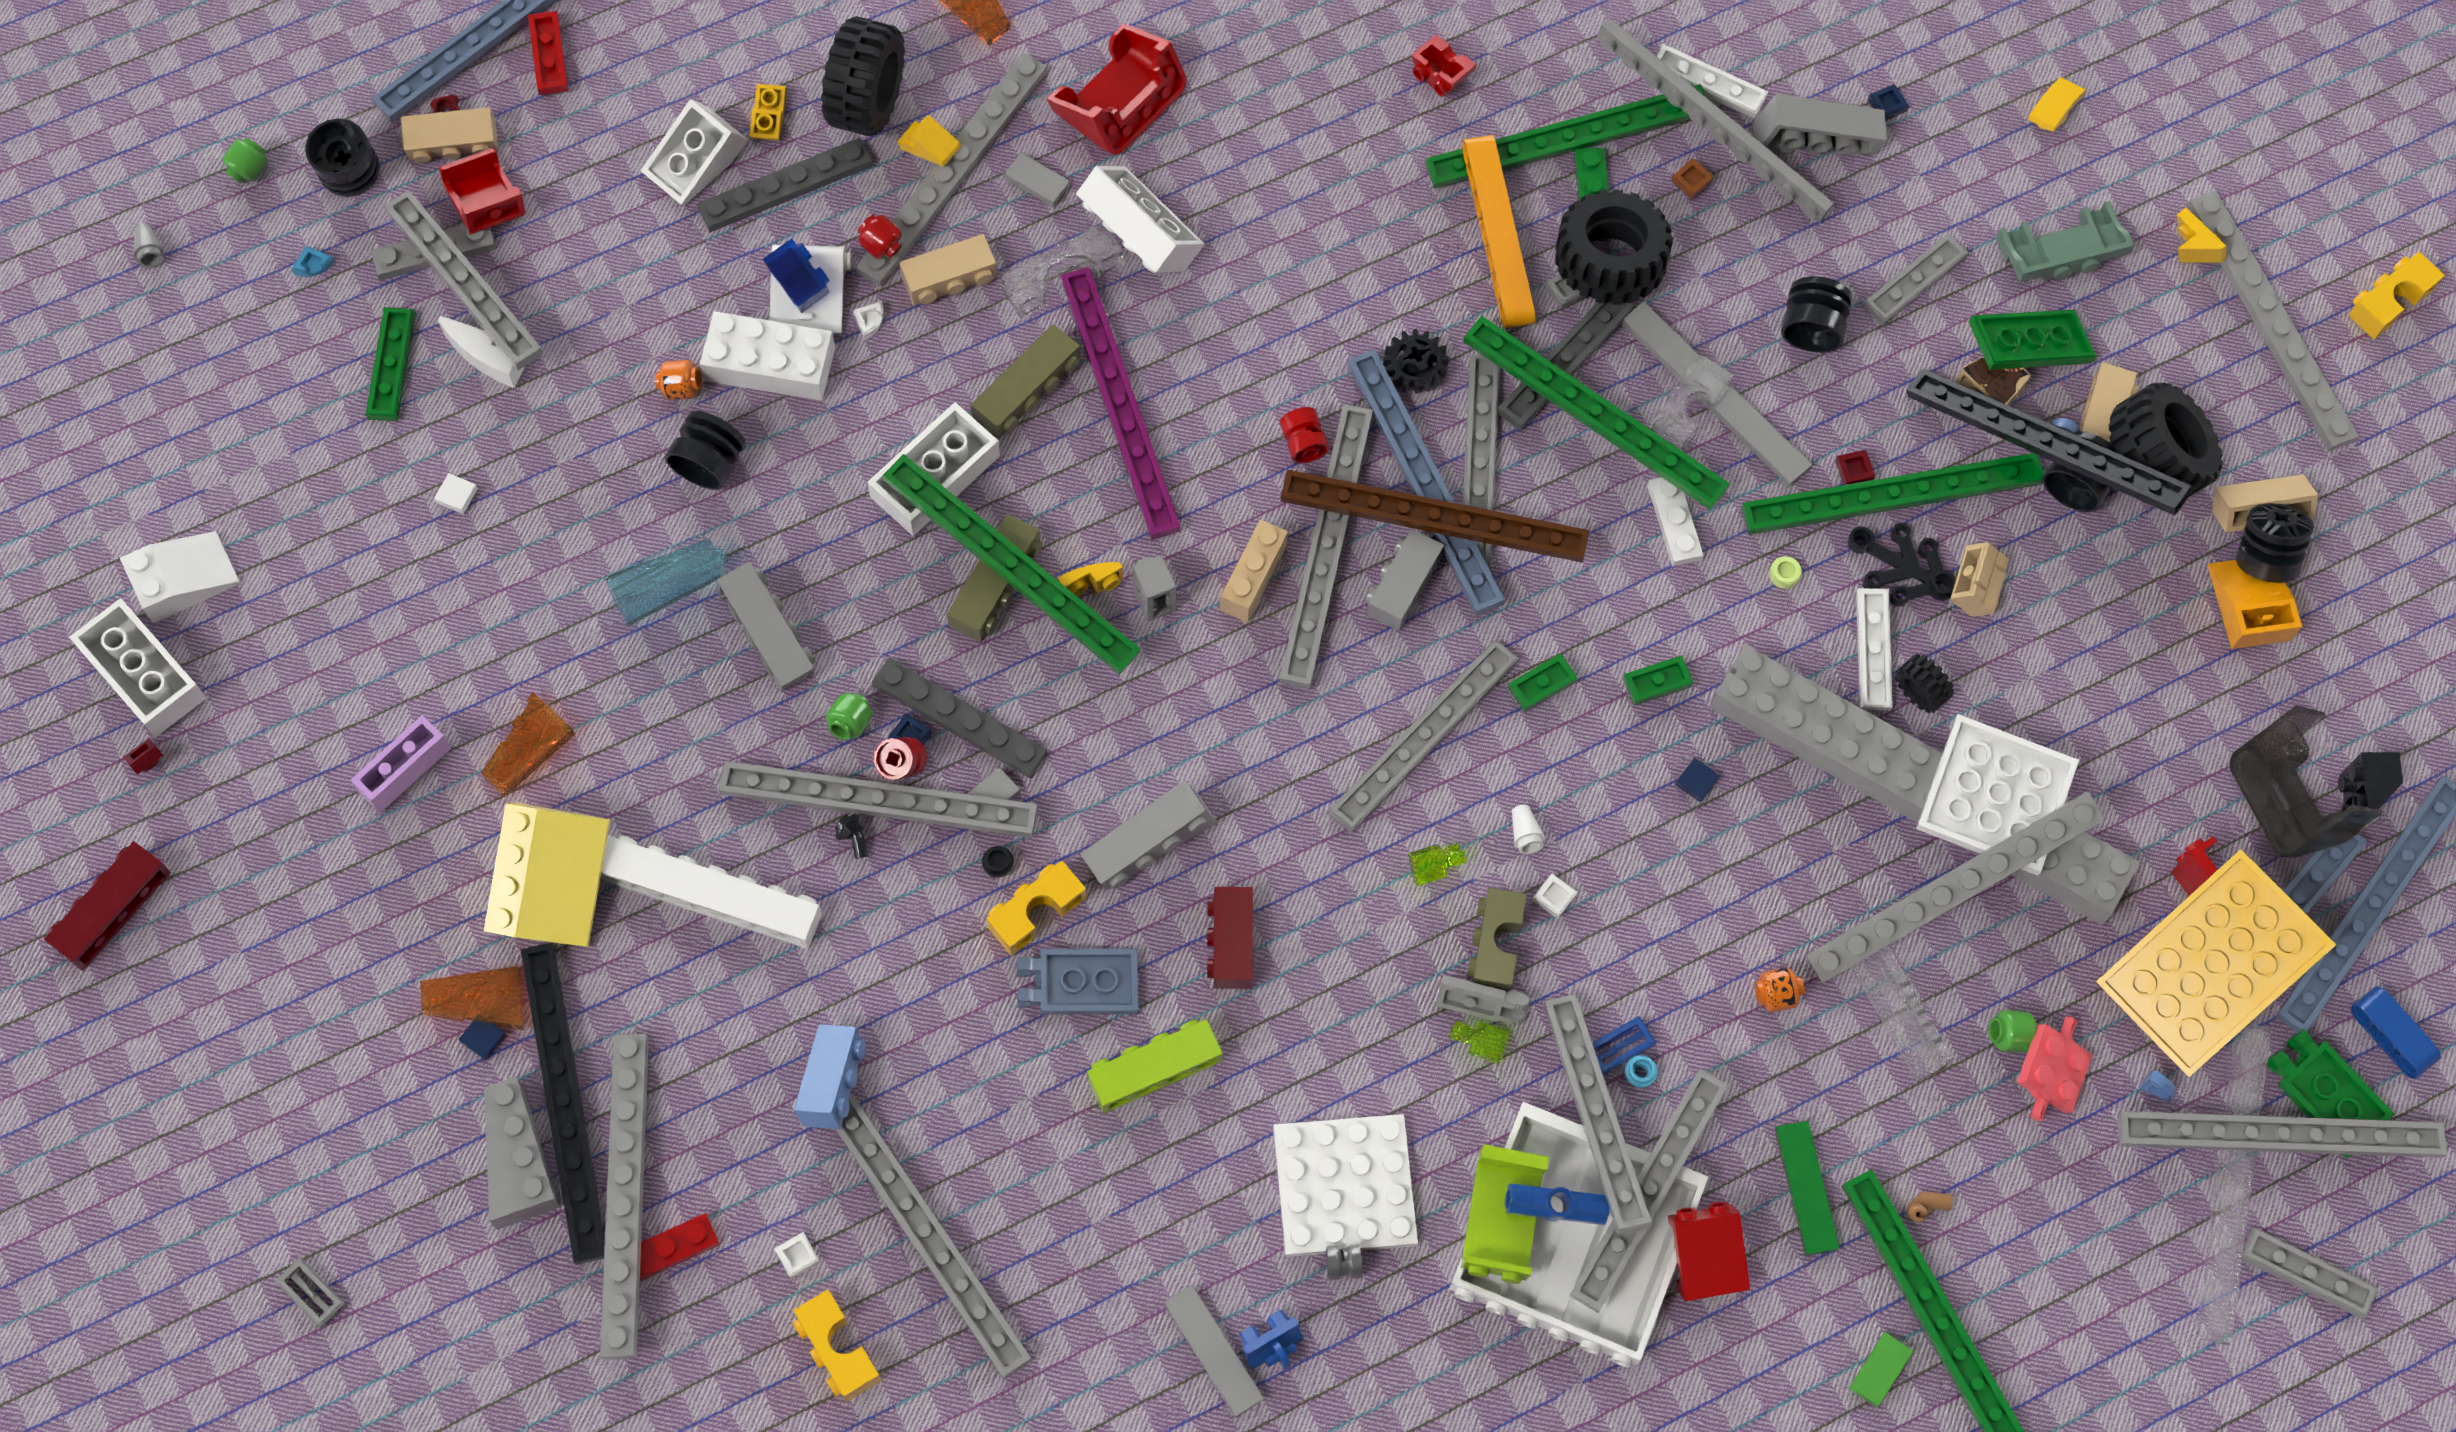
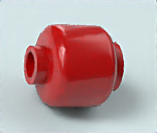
M873 214L869 216L857 230L859 233V244L875 259H881L885 256L890 259L902 247L899 243L902 237L901 230L885 215L875 216Z

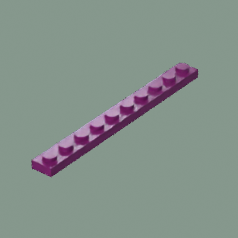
M1090 267L1061 274L1062 285L1150 538L1153 540L1180 532L1177 515Z

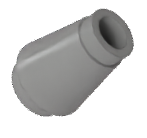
M137 224L134 227V259L144 268H154L162 263L164 250L150 224Z

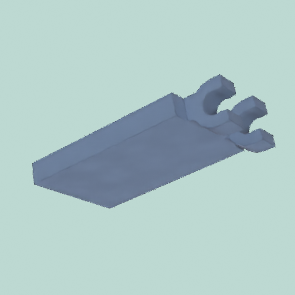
M1040 949V958L1018 957L1017 977L1035 975V989L1018 988L1017 1008H1029L1040 1005V1015L1138 1014L1137 949Z

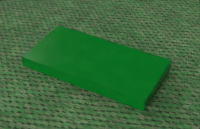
M2075 310L1973 315L1968 321L1989 370L2092 364L2097 358Z

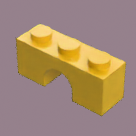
M2417 252L2410 259L2407 256L2403 257L2393 267L2394 272L2391 275L2384 273L2372 285L2374 289L2370 292L2366 289L2363 290L2352 301L2355 306L2348 316L2374 340L2393 325L2404 311V308L2395 300V295L2406 298L2416 306L2433 292L2445 277L2421 252Z
M1063 861L1056 865L1050 864L1039 873V878L1032 884H1023L1014 892V897L1006 904L1001 902L989 911V917L986 918L987 927L1011 957L1037 937L1036 928L1028 919V915L1033 908L1047 905L1054 908L1063 917L1087 899L1086 888Z
M829 1289L793 1310L797 1320L792 1323L802 1340L809 1337L814 1348L809 1353L818 1368L825 1365L831 1377L826 1379V1382L835 1397L842 1394L846 1402L882 1381L862 1346L848 1354L837 1353L831 1348V1339L834 1333L848 1323Z

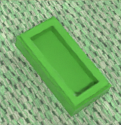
M1884 1332L1848 1389L1874 1407H1879L1913 1353V1350Z

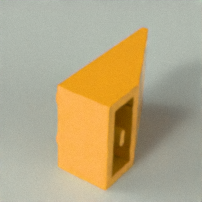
M2236 560L2209 563L2207 565L2231 649L2291 641L2303 627L2295 599L2285 582L2274 583L2256 579L2246 574L2238 566Z

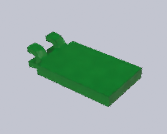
M2304 1029L2298 1034L2295 1033L2285 1042L2293 1051L2301 1054L2296 1060L2291 1062L2287 1054L2280 1050L2277 1054H2272L2264 1062L2272 1072L2283 1077L2277 1085L2308 1118L2388 1121L2394 1115L2390 1108L2326 1041L2317 1045ZM2343 1154L2345 1158L2352 1156L2349 1154Z

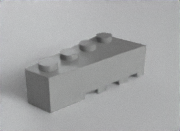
M1775 94L1752 124L1753 137L1768 149H1779V154H1791L1793 149L1809 150V155H1820L1829 150H1835L1836 155H1875L1887 141L1884 110L1875 109L1870 106L1848 105L1843 102L1821 101L1816 98L1793 97L1789 94Z
M749 561L717 579V593L722 600L728 599L726 603L732 617L736 622H742L744 625L742 629L746 639L754 650H759L760 654L758 656L780 692L813 674L814 667L812 664L816 663L808 647L802 648L796 638L800 635L791 620L786 622L780 613L784 608L775 593L770 595L764 584L768 582L759 567L753 568Z
M1184 780L1080 854L1103 887L1107 890L1110 888L1116 889L1126 883L1131 875L1146 869L1154 861L1218 822L1199 794Z
M515 1076L484 1087L489 1222L498 1230L560 1208L561 1206L523 1085Z

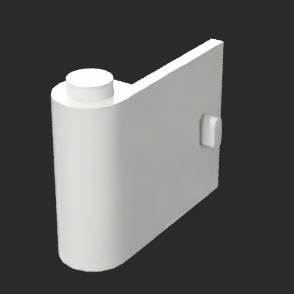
M773 245L771 251L770 321L832 331V334H842L843 276H845L846 270H851V252H846L845 246Z

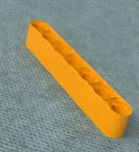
M1493 135L1463 139V156L1504 329L1534 324V305L1495 138Z

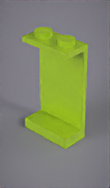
M1483 1144L1478 1154L1460 1267L1469 1269L1468 1274L1477 1277H1488V1274L1502 1276V1281L1513 1284H1520L1522 1280L1526 1281L1531 1276L1532 1268H1529L1537 1217L1507 1214L1505 1194L1510 1183L1541 1187L1543 1175L1548 1168L1549 1157Z

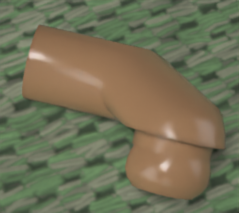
M1922 1191L1908 1204L1907 1215L1911 1220L1918 1223L1923 1222L1933 1209L1951 1211L1953 1196L1952 1194Z

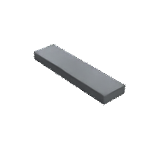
M1947 233L1866 299L1863 307L1884 326L1965 260L1969 253Z
M2255 1227L2250 1230L2239 1259L2362 1320L2367 1318L2378 1290L2377 1287Z
M1193 1285L1165 1301L1164 1306L1234 1417H1239L1264 1401V1397Z

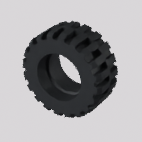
M858 16L847 19L840 26V31L836 33L833 46H831L829 51V58L825 65V75L822 81L823 92L821 93V101L823 105L821 108L825 121L831 127L870 137L882 132L884 125H887L900 92L899 87L900 83H902V72L905 64L904 37L896 26Z
M1615 189L1614 192L1600 190L1597 191L1596 195L1590 193L1581 197V201L1577 200L1569 206V210L1564 213L1559 227L1555 247V264L1558 266L1561 278L1563 280L1567 279L1566 284L1573 291L1579 290L1580 296L1586 299L1589 297L1596 299L1595 302L1604 304V301L1612 302V305H1621L1622 301L1631 303L1638 301L1639 296L1642 298L1648 296L1653 292V289L1661 284L1672 249V229L1669 222L1665 220L1666 216L1659 208L1655 210L1654 204L1648 199L1644 201L1640 199L1638 194L1633 192L1629 195L1623 193V190ZM1603 238L1617 239L1630 245L1636 252L1625 256L1609 255L1596 249L1591 242Z
M2151 383L2116 405L2113 409L2108 429L2111 432L2109 438L2111 445H2114V452L2191 485L2192 493L2190 496L2216 481L2223 461H2221L2223 456L2222 449L2218 446L2219 439L2217 434H2214L2213 425L2204 416L2202 408L2194 403V399L2188 394L2185 395L2179 387L2172 386L2169 383Z

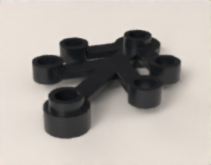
M1896 524L1890 534L1892 541L1899 545L1902 556L1874 542L1872 531L1866 527L1859 526L1851 531L1847 543L1853 552L1858 554L1868 553L1896 568L1879 573L1876 571L1868 572L1863 579L1864 588L1880 589L1881 585L1915 578L1923 584L1909 588L1897 586L1893 589L1890 595V601L1893 605L1902 607L1907 604L1908 600L1929 595L1940 601H1946L1951 598L1956 578L1952 573L1943 570L1937 553L1938 544L1934 539L1924 538L1918 546V554L1922 558L1927 559L1929 572L1919 565L1910 539L1911 530L1906 524ZM1896 531H1903L1905 533V537H1899L1896 534ZM1855 540H1862L1864 546L1857 545ZM1923 545L1931 546L1933 551L1928 552L1924 550ZM1874 578L1878 584L1872 585L1868 582V579ZM1936 584L1945 585L1946 590L1939 589ZM1902 593L1905 599L1900 600L1896 598L1895 594Z

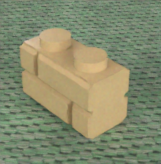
M1984 542L1967 545L1950 601L1958 607H1962V610L1970 616L1976 617L1993 614L1999 604L1998 597L2007 576L2006 570L2010 559L2003 553L1998 552V549L1990 543Z

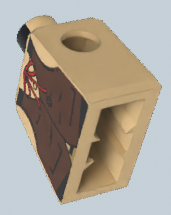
M1982 356L1965 365L1955 382L2010 406L2024 390L2031 376L2025 370L2026 368L1989 370L1985 358Z

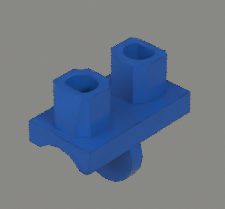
M1278 1310L1267 1318V1323L1271 1329L1267 1333L1260 1335L1255 1326H1250L1240 1332L1243 1343L1242 1349L1246 1361L1252 1370L1263 1363H1266L1268 1368L1277 1362L1284 1369L1290 1367L1291 1364L1287 1356L1296 1352L1297 1348L1295 1345L1304 1340L1296 1318L1292 1317L1290 1319L1282 1310Z

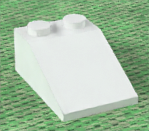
M690 99L641 172L684 206L733 162L748 139L708 106Z
M216 531L150 544L120 558L142 609L153 624L241 584Z

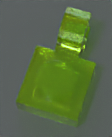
M1459 843L1450 844L1443 851L1436 844L1408 853L1413 880L1417 886L1447 877L1446 868L1462 865L1467 862L1465 852L1460 850Z
M1455 1021L1449 1038L1469 1044V1055L1499 1064L1510 1031L1480 1021L1477 1023L1476 1029H1473L1465 1023Z

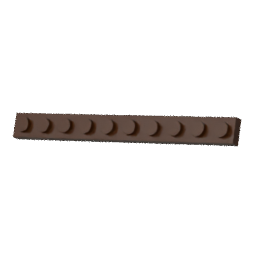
M1288 469L1280 496L1281 502L1581 563L1584 560L1590 531Z

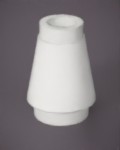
M1519 805L1513 808L1511 812L1514 846L1522 854H1532L1540 851L1544 847L1543 841L1545 836L1530 810V806Z

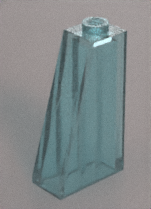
M710 538L610 574L604 578L615 605L627 626H630L726 575L727 572L724 564L728 562V559L720 546L715 548Z

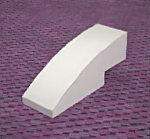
M440 316L438 322L445 337L467 362L492 379L515 388L524 367L517 370L486 331Z

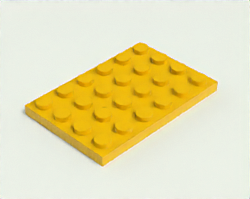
M2240 849L2096 982L2166 1055L2190 1077L2327 954L2336 943Z

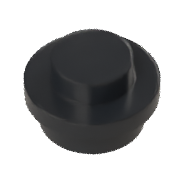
M994 846L984 853L982 866L989 876L1001 878L1008 875L1013 869L1014 858L1007 848Z

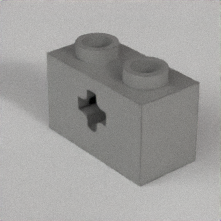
M1160 555L1155 558L1146 557L1138 561L1135 566H1132L1133 592L1147 622L1175 612L1176 585L1162 556Z

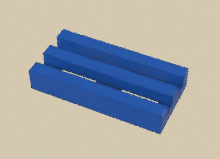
M1640 1016L1592 1042L1594 1050H1597L1635 1027H1638L1640 1030L1601 1054L1597 1055L1596 1053L1603 1076L1656 1045L1655 1039ZM1643 1037L1646 1039L1642 1044L1605 1065L1602 1063L1605 1059Z

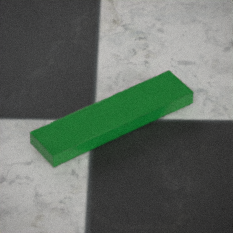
M384 307L365 413L367 420L398 422L416 316L414 309Z
M1803 1121L1776 1126L1775 1133L1805 1256L1838 1251V1240L1809 1122Z

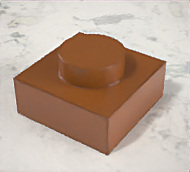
M1692 158L1672 175L1671 182L1693 200L1712 183L1714 176Z

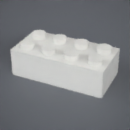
M1095 166L1076 193L1084 201L1082 203L1083 206L1091 213L1097 214L1103 220V226L1110 232L1117 234L1123 240L1122 244L1124 247L1142 258L1143 265L1153 273L1184 272L1205 245L1126 167Z
M713 311L700 361L704 381L822 401L835 351L833 334L829 330Z
M954 402L867 482L870 498L914 536L931 519L883 480V474L902 454H905L957 497L1000 457L999 441Z
M121 598L69 637L155 738L206 699L196 683Z

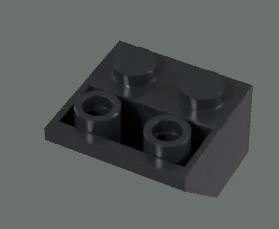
M2361 752L2339 775L2338 788L2343 793L2344 798L2342 819L2355 832L2403 783L2399 752Z

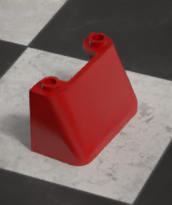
M1125 23L1113 33L1109 40L1108 48L1112 60L1077 95L1072 88L1060 86L1047 98L1055 114L1103 151L1113 155L1122 153L1183 92L1187 80L1171 41Z

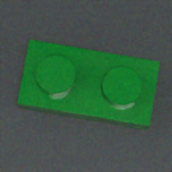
M1604 148L1575 149L1574 163L1578 200L1581 201V197L1590 193L1596 195L1597 191L1607 190L1609 192Z
M1560 653L1510 682L1508 689L1522 710L1526 712L1575 684L1578 677Z
M1682 655L1625 673L1622 678L1634 706L1691 688L1693 685V680Z

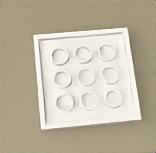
M1957 714L1916 829L1974 852L1982 853L2063 806L2079 760ZM2047 854L2024 866L2021 870L2038 876L2042 871Z
M1404 1114L1273 1125L1285 1257L1326 1254V1247L1336 1246L1339 1249H1347L1349 1245L1359 1244L1361 1251L1414 1247L1418 1245Z

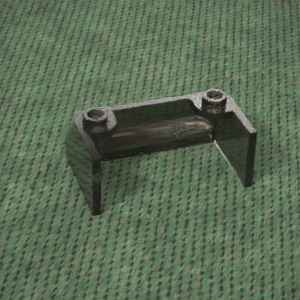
M2297 705L2232 754L2229 762L2230 771L2273 850L2279 856L2286 858H2297L2344 844L2383 816L2380 810L2352 804L2341 813H2331L2322 819L2295 769L2301 766L2309 755V746L2303 735L2327 716L2322 711Z

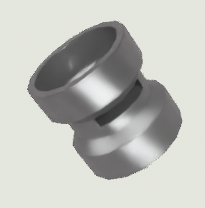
M1359 1244L1349 1245L1347 1249H1339L1336 1246L1326 1247L1329 1281L1339 1280L1342 1276H1349L1352 1279L1362 1278V1257Z

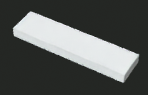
M1665 44L1662 45L1656 56L1691 86L1701 84L1707 98L1755 119L1767 97L1768 91Z
M1858 588L1856 591L1859 708L1863 710H1891L1893 706L1889 589Z

